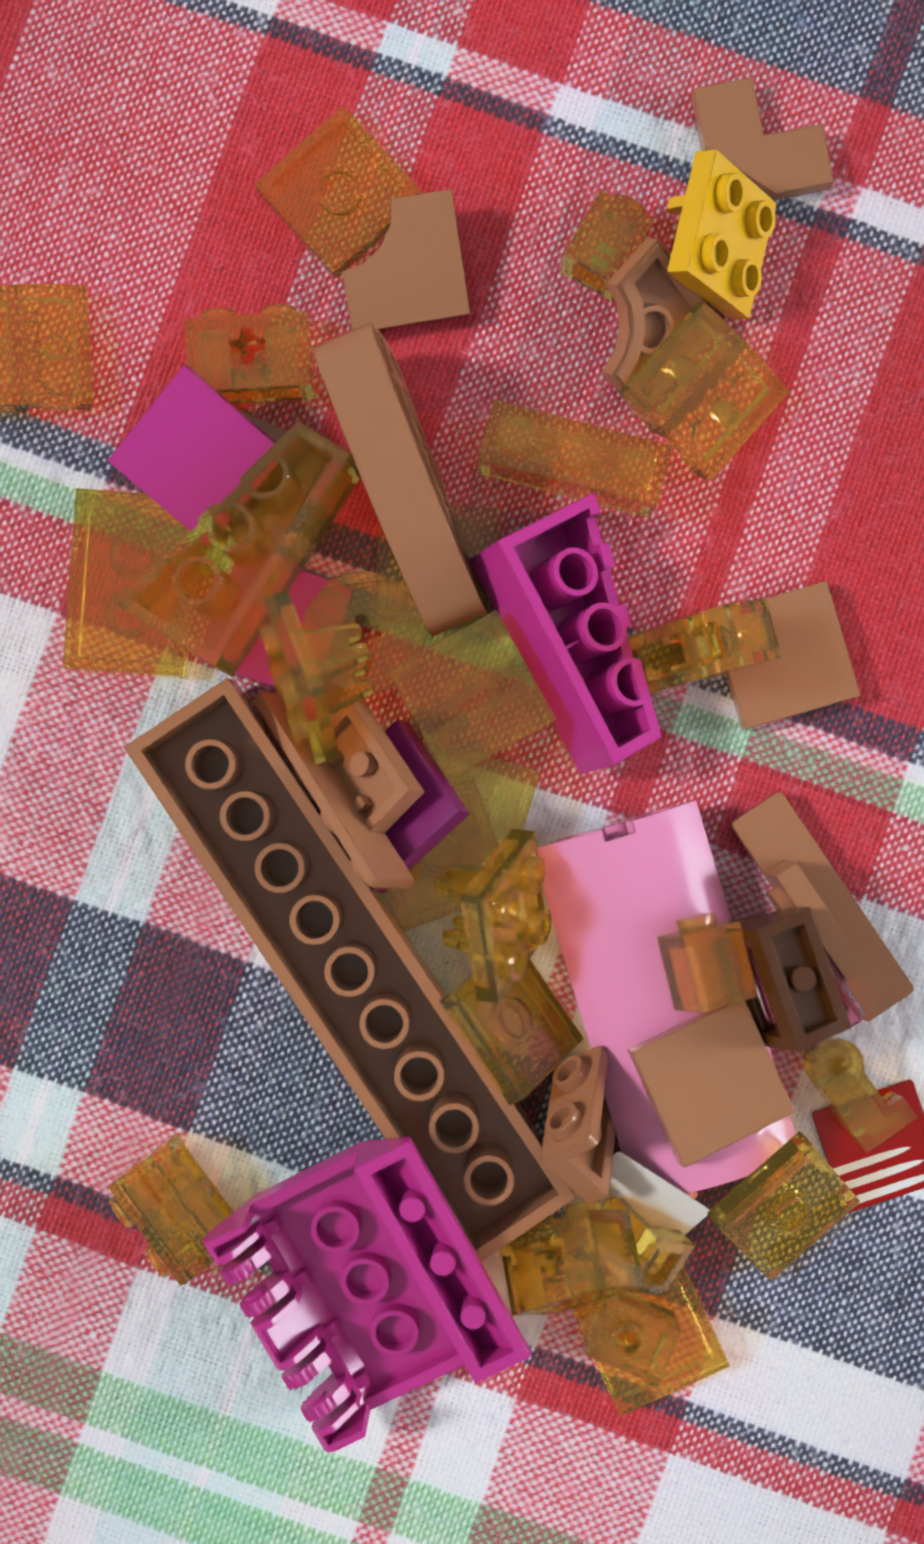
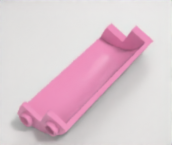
M694 800L650 811L614 825L570 835L531 849L590 1048L601 1046L609 1054L604 1096L616 1129L621 1152L693 1199L698 1197L697 1191L726 1184L744 1177L746 1181L754 1182L779 1174L781 1172L779 1163L801 1151L791 1116L685 1168L679 1165L627 1051L629 1048L738 996L714 929L715 926L732 919L697 801ZM766 1046L768 1053L772 1059V1062L775 1066L770 1047Z

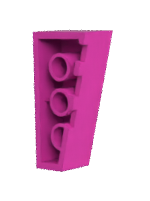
M595 492L498 540L469 559L581 774L615 765L662 737L641 659L633 657L627 628L632 625L625 603L619 605L610 573V570L615 567L609 543L603 544L595 518L601 512Z

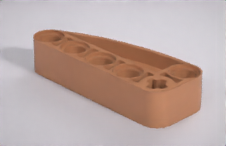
M370 322L314 346L313 351L318 368L351 454L388 544L427 630L432 636L488 615L489 608L480 581L469 562L471 557L400 367L389 343L375 325Z

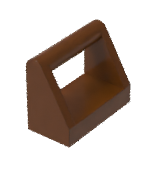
M794 907L735 919L714 927L737 995L745 999L765 1046L800 1052L852 1028L810 907ZM745 941L749 942L776 1023H773Z

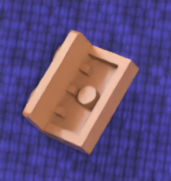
M601 1046L592 1048L578 1056L568 1057L555 1067L540 1162L587 1204L594 1203L609 1195L616 1133L604 1096L609 1054Z

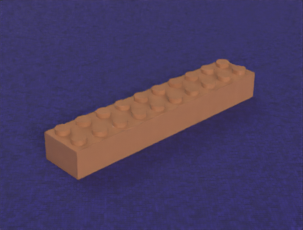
M229 678L224 679L123 747L385 1139L411 1137L480 1261L482 1262L576 1198L575 1192L562 1183L552 1171L540 1162L543 1145L542 1136L379 893L372 891L353 872L350 865L351 858L338 837L322 822L320 808L308 789L293 775L291 762L277 741L267 733L263 720L238 683Z

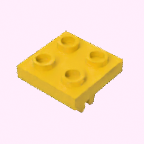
M718 150L696 151L686 194L670 197L668 200L666 211L672 214H680L672 253H668L671 257L667 272L729 319L750 318L754 297L761 286V267L768 238L775 227L777 203Z

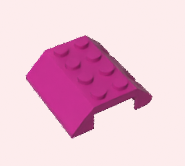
M411 1137L361 1141L254 1195L209 1231L202 1239V1243L216 1265L226 1263L220 1269L226 1284L230 1285L243 1281L265 1262L268 1261L273 1272L242 1298V1301L239 1302V1306L246 1317H254L251 1321V1326L276 1369L279 1371L284 1370L281 1378L288 1389L296 1390L308 1384L327 1366L331 1369L332 1374L309 1397H306L307 1399L300 1406L305 1419L309 1423L313 1421L311 1425L312 1430L327 1453L337 1451L366 1436L370 1410L465 1365L476 1384L531 1357L530 1347Z

